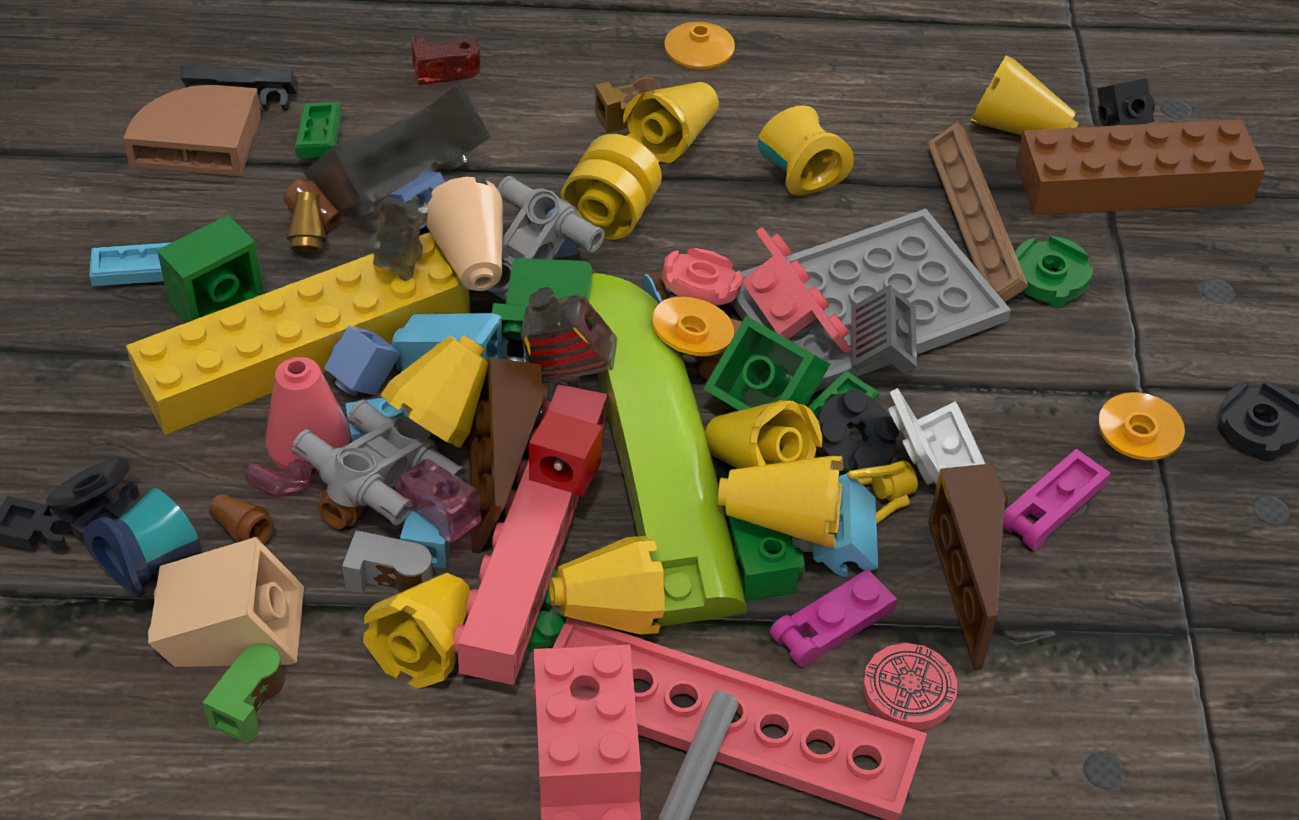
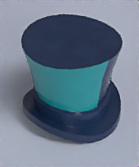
M151 488L121 518L112 520L108 517H100L90 522L86 526L83 535L86 549L91 557L119 583L139 597L146 593L142 586L152 581L151 575L158 573L161 565L201 554L200 541L191 522L177 504L157 488Z

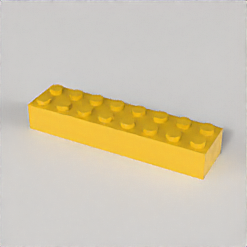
M429 232L128 344L126 349L134 379L161 429L167 435L271 394L276 369L287 359L306 357L317 363L322 374L328 372L324 367L331 356L332 349L342 338L349 325L373 331L391 345L395 332L399 328H403L413 314H470L469 289L461 283Z

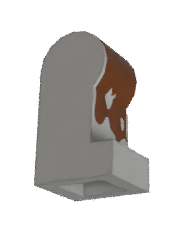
M357 530L342 565L345 589L358 593H364L367 584L392 589L396 588L399 592H402L434 578L432 556L425 546Z

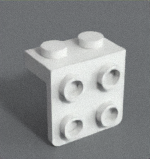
M897 388L890 392L895 405L888 409L897 428L903 432L905 440H903L904 446L913 463L917 464L927 485L933 482L937 485L941 468L986 464L956 401L917 420L899 389Z

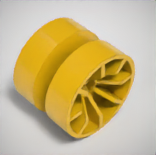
M619 134L602 135L590 144L578 165L561 189V199L567 200L569 204L576 207L579 217L596 227L602 228L605 231L604 239H621L633 231L645 208L649 205L660 187L662 180L661 169L654 155L638 141Z

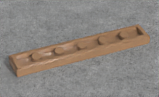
M956 122L927 144L975 268L1002 300L1006 302L1029 287L966 131Z

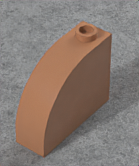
M200 85L175 90L154 99L133 117L123 137L129 167L242 176L262 117L257 88Z

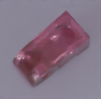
M423 459L412 469L396 478V491L413 502V506L410 509L419 511L420 514L437 525L439 535L448 542H454L481 522L477 489L435 462Z

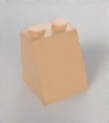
M257 537L161 565L157 587L154 591L155 600L151 625L148 630V644L174 667L231 666L247 647L255 644H266L276 649L280 656L281 665L297 663L304 586Z

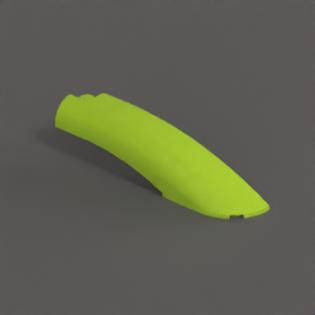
M593 273L588 305L596 314L588 315L587 322L600 318L603 323L588 328L590 332H599L609 329L612 332L606 339L596 338L591 342L592 350H596L599 354L594 355L595 362L603 359L608 364L596 368L601 393L608 394L607 417L621 463L637 535L655 540L658 551H649L651 561H661L664 571L665 612L663 618L655 619V623L663 627L744 615L747 611L726 514L724 506L718 505L719 485L704 427L681 352L665 344L656 335L652 327V315L659 303L650 294L622 278Z

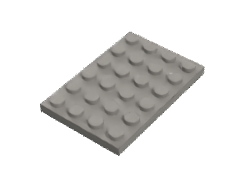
M927 209L786 256L790 263L797 259L811 279L805 282L809 290L816 286L828 301L830 306L824 310L830 317L836 313L850 333L844 339L851 348V307L889 285L916 308L917 354L1009 321L1011 309ZM759 266L742 271V279H744L746 276L752 273ZM742 283L739 295L730 302L742 320H744L745 316H748L776 332ZM818 318L788 339L831 364L815 392L828 388L846 370L858 377L891 364L882 357L856 371L852 368V350L845 354L830 337Z

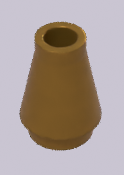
M296 193L295 206L286 238L290 241V249L293 251L319 252L322 250V242L326 241L319 204L320 195L317 193Z

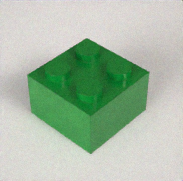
M229 215L157 250L169 306L184 324L264 294L255 241Z
M745 316L703 389L739 411L779 400H791L807 406L831 364L752 318Z

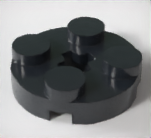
M1249 383L1233 387L1226 394L1219 411L1217 430L1223 437L1228 438L1239 448L1253 453L1257 459L1266 462L1274 461L1278 455L1289 453L1299 445V400L1297 397L1284 388L1269 383H1263L1261 388H1248ZM1266 416L1270 420L1269 423H1266L1258 420L1257 418Z
M850 389L846 393L835 395L829 399L815 414L822 433V447H816V451L819 457L842 456L843 471L839 470L840 475H844L852 470L884 466L891 460L896 448V438L899 436L900 431L887 410L872 397L865 395L858 389ZM847 426L858 429L862 440L851 441L849 439L851 431Z

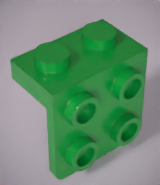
M516 259L512 264L506 304L493 303L492 313L501 316L502 336L513 340H524L525 337L529 339L555 338L567 333L545 336L533 335H538V330L565 328L586 323L587 316L570 322L536 326L530 306H534L535 309L543 308L534 292L544 287L550 288L557 300L570 298L571 302L579 300L576 296H581L588 304L593 278L591 264L587 261ZM551 299V300H547V301H545V302H543V303L552 302V301H557V300ZM581 305L563 312L537 314V319L566 317L585 311L587 308Z

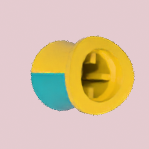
M795 106L781 111L766 123L758 138V149L761 155L787 173L785 185L792 195H808L831 188L844 180L853 168L854 155L850 146L838 135L825 132L816 110L809 106Z

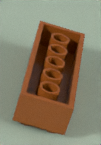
M1242 119L1024 130L1016 161V167L1033 216L1249 204L1255 200L1265 171Z

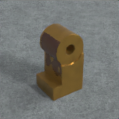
M643 77L636 80L633 84L613 88L609 81L595 84V114L606 133L628 128L627 122L623 124V114L626 105L642 92L661 89L654 78Z

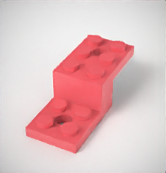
M630 644L534 649L541 820H641V765ZM580 686H589L595 689L598 694L590 700H579L572 695V692Z

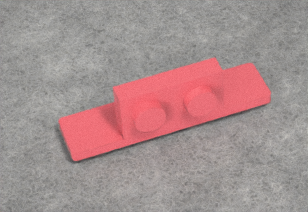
M763 227L759 228L756 233L773 257L742 279V283L772 327L779 335L790 339L818 318L845 354L850 352L852 348L844 339L850 332L836 313L829 317L824 311L830 304L816 286L809 290L805 282L811 279L797 259L790 263L786 258L791 253L789 247L778 233L771 237Z

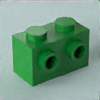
M726 514L745 602L795 594L797 592L799 575L805 572V563L800 547L794 548L791 540L793 536Z

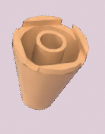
M461 177L451 179L437 186L431 192V200L427 205L424 202L422 207L424 222L461 283L470 290L485 291L498 283L502 276L503 200L499 190L493 183L487 181L488 185L476 183L475 177Z

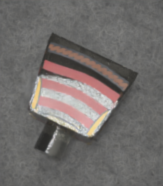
M547 287L540 288L531 294L529 298L530 305L525 309L521 339L529 363L541 364L543 383L613 370L618 338L584 296L573 295L557 299L552 289Z

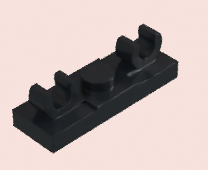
M181 66L180 79L186 88L200 85L257 88L258 95H260V103L264 109L269 108V99L272 96L278 95L281 97L280 105L282 109L287 110L290 105L288 94H297L298 81L292 70Z

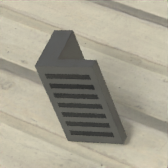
M889 285L851 307L852 368L858 371L882 357L903 374L917 368L916 308L912 303Z

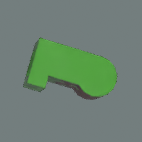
M255 644L247 647L237 657L202 702L210 727L248 745L251 743L260 730L256 714L265 703V700L278 694L284 685L281 660L276 649L266 644Z

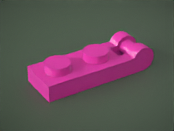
M1075 449L1004 511L1003 529L1009 533L1015 531L1023 537L1022 543L1036 551L1053 531L1107 485L1111 473L1078 449ZM1030 513L1039 520L1033 524L1025 517Z
M866 569L794 615H786L778 619L770 628L769 635L779 645L785 644L790 649L789 655L799 667H804L895 610L897 598ZM806 632L811 638H804L801 634Z

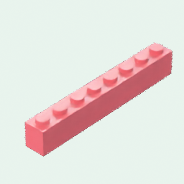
M558 384L552 401L547 400L542 409L541 421L547 411L550 410L601 425L603 435L607 420L608 394ZM534 429V430H533V433H532L531 438L533 437V435H534V433H535V431H536L537 429ZM522 459L517 477L518 489L517 491L510 490L506 501V520L504 523L498 522L492 542L494 549L492 556L485 555L479 575V581L481 582L479 590L472 589L466 605L467 621L465 625L458 624L453 637V651L458 653L460 674L511 685L515 684L549 588V580L554 574L581 497L577 494L529 480V460Z

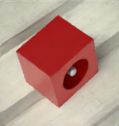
M548 410L529 442V480L584 496L601 464L602 426Z

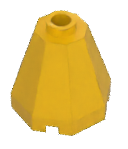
M464 334L459 341L448 336L390 380L381 396L397 410H400L401 407L406 409L408 417L444 441L450 444L453 443L456 447L460 448L470 433L489 364L487 360L481 357L485 349Z
M646 536L626 537L559 566L556 578H550L549 580L551 605L558 606L560 614L566 617L640 635L658 633L660 625L655 623L653 619L663 618L665 596L664 571L661 561H651L649 551H658L655 540Z
M444 573L375 603L366 612L364 624L369 623V628L364 632L363 643L386 674L397 678L399 672L402 671L414 677L407 684L418 689L445 680L454 669L458 653L453 651V637L458 624L465 625L468 618L466 616V605L471 592L468 584L459 577Z

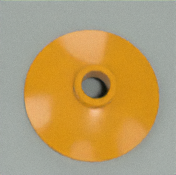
M688 22L676 26L667 34L664 48L668 57L676 64L690 69L707 70L727 63L734 54L735 42L731 34L718 25L707 22Z
M685 296L669 298L659 303L652 315V327L656 335L671 348L685 354L710 356L721 353L727 349L734 337V326L727 314L717 306L702 299Z
M1130 392L1111 398L1102 407L1098 419L1099 430L1105 441L1121 454L1139 460H1158L1168 457L1180 447L1185 434L1184 423L1179 413L1164 400L1145 393Z

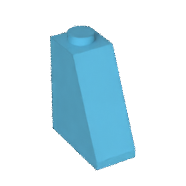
M494 313L413 314L406 325L395 332L391 345L401 352L395 362L396 370L402 372L448 336L459 341L463 334L485 349L481 357L488 362L490 357L503 359L501 316Z

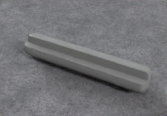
M719 690L713 693L661 810L659 820H689L737 710L738 701L733 695Z

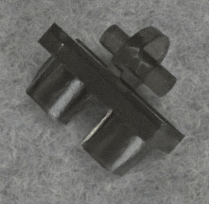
M390 196L382 200L378 231L369 236L367 246L369 252L374 254L373 265L392 270L404 281L413 277L415 261L422 257L423 245L419 239L420 227L427 223L429 211L427 207L413 200L402 203Z

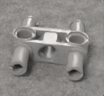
M512 176L505 177L498 186L502 200L520 209V212L503 237L501 279L487 291L506 303L509 283L502 287V284L511 275L512 264L516 259L552 260L566 238L585 247L589 252H594L602 244L605 231L579 217L576 207L560 199L553 191L542 188L533 190ZM555 208L551 217L546 219L547 213Z
M364 399L358 401L349 412L351 416L347 418V421L365 432L366 435L342 448L335 449L316 436L311 430L306 429L295 438L292 444L294 447L291 448L293 454L301 457L319 470L322 481L328 485L327 494L334 502L347 507L369 505L389 519L394 525H399L406 519L411 511L410 507L413 506V502L392 489L393 486L415 473L423 472L431 479L439 478L447 481L454 490L464 477L462 475L465 473L464 467L457 465L437 451L435 441L429 438L430 431L414 422L408 416L389 418L372 407Z

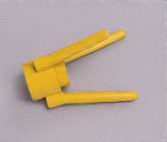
M905 460L890 465L862 468L848 472L849 479H857L863 486L872 484L878 498H886L890 501V503L876 512V524L895 510L910 505L907 495L915 493L918 486L916 473L909 462Z

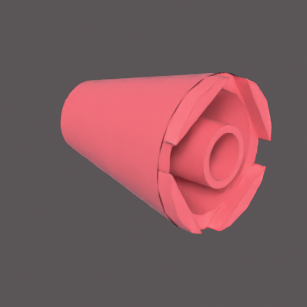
M294 357L282 362L275 372L265 433V445L269 457L278 467L291 473L302 474L301 469L315 468L291 451V448L294 447L292 444L295 438L303 430H311L316 436L335 449L350 444L351 432L347 418L317 363L306 357Z

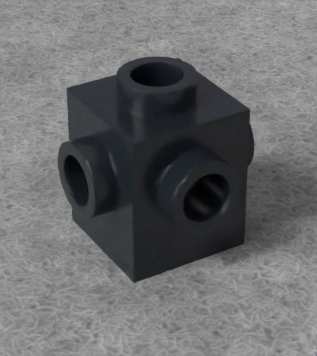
M1147 78L1097 88L1100 103L1098 105V117L1103 126L1140 125L1155 122L1153 115L1155 103L1149 92Z

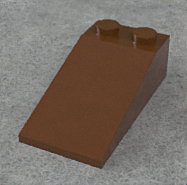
M492 357L489 359L469 433L472 553H481L505 507L530 434L534 428L539 409H543L546 404L548 386L547 383L542 382L541 364Z
M993 463L941 468L928 522L973 670L983 668L998 611L1004 507L1008 504V492L1005 482L998 480Z

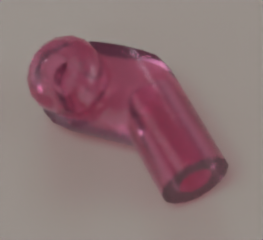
M295 459L288 463L287 471L276 472L258 462H253L245 472V480L273 495H282L305 489L312 479L309 476L312 467L305 460Z

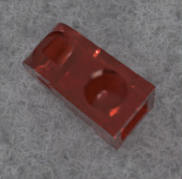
M426 36L411 38L412 65L418 86L475 77L481 71L480 43L474 37L459 36L451 41L427 42Z

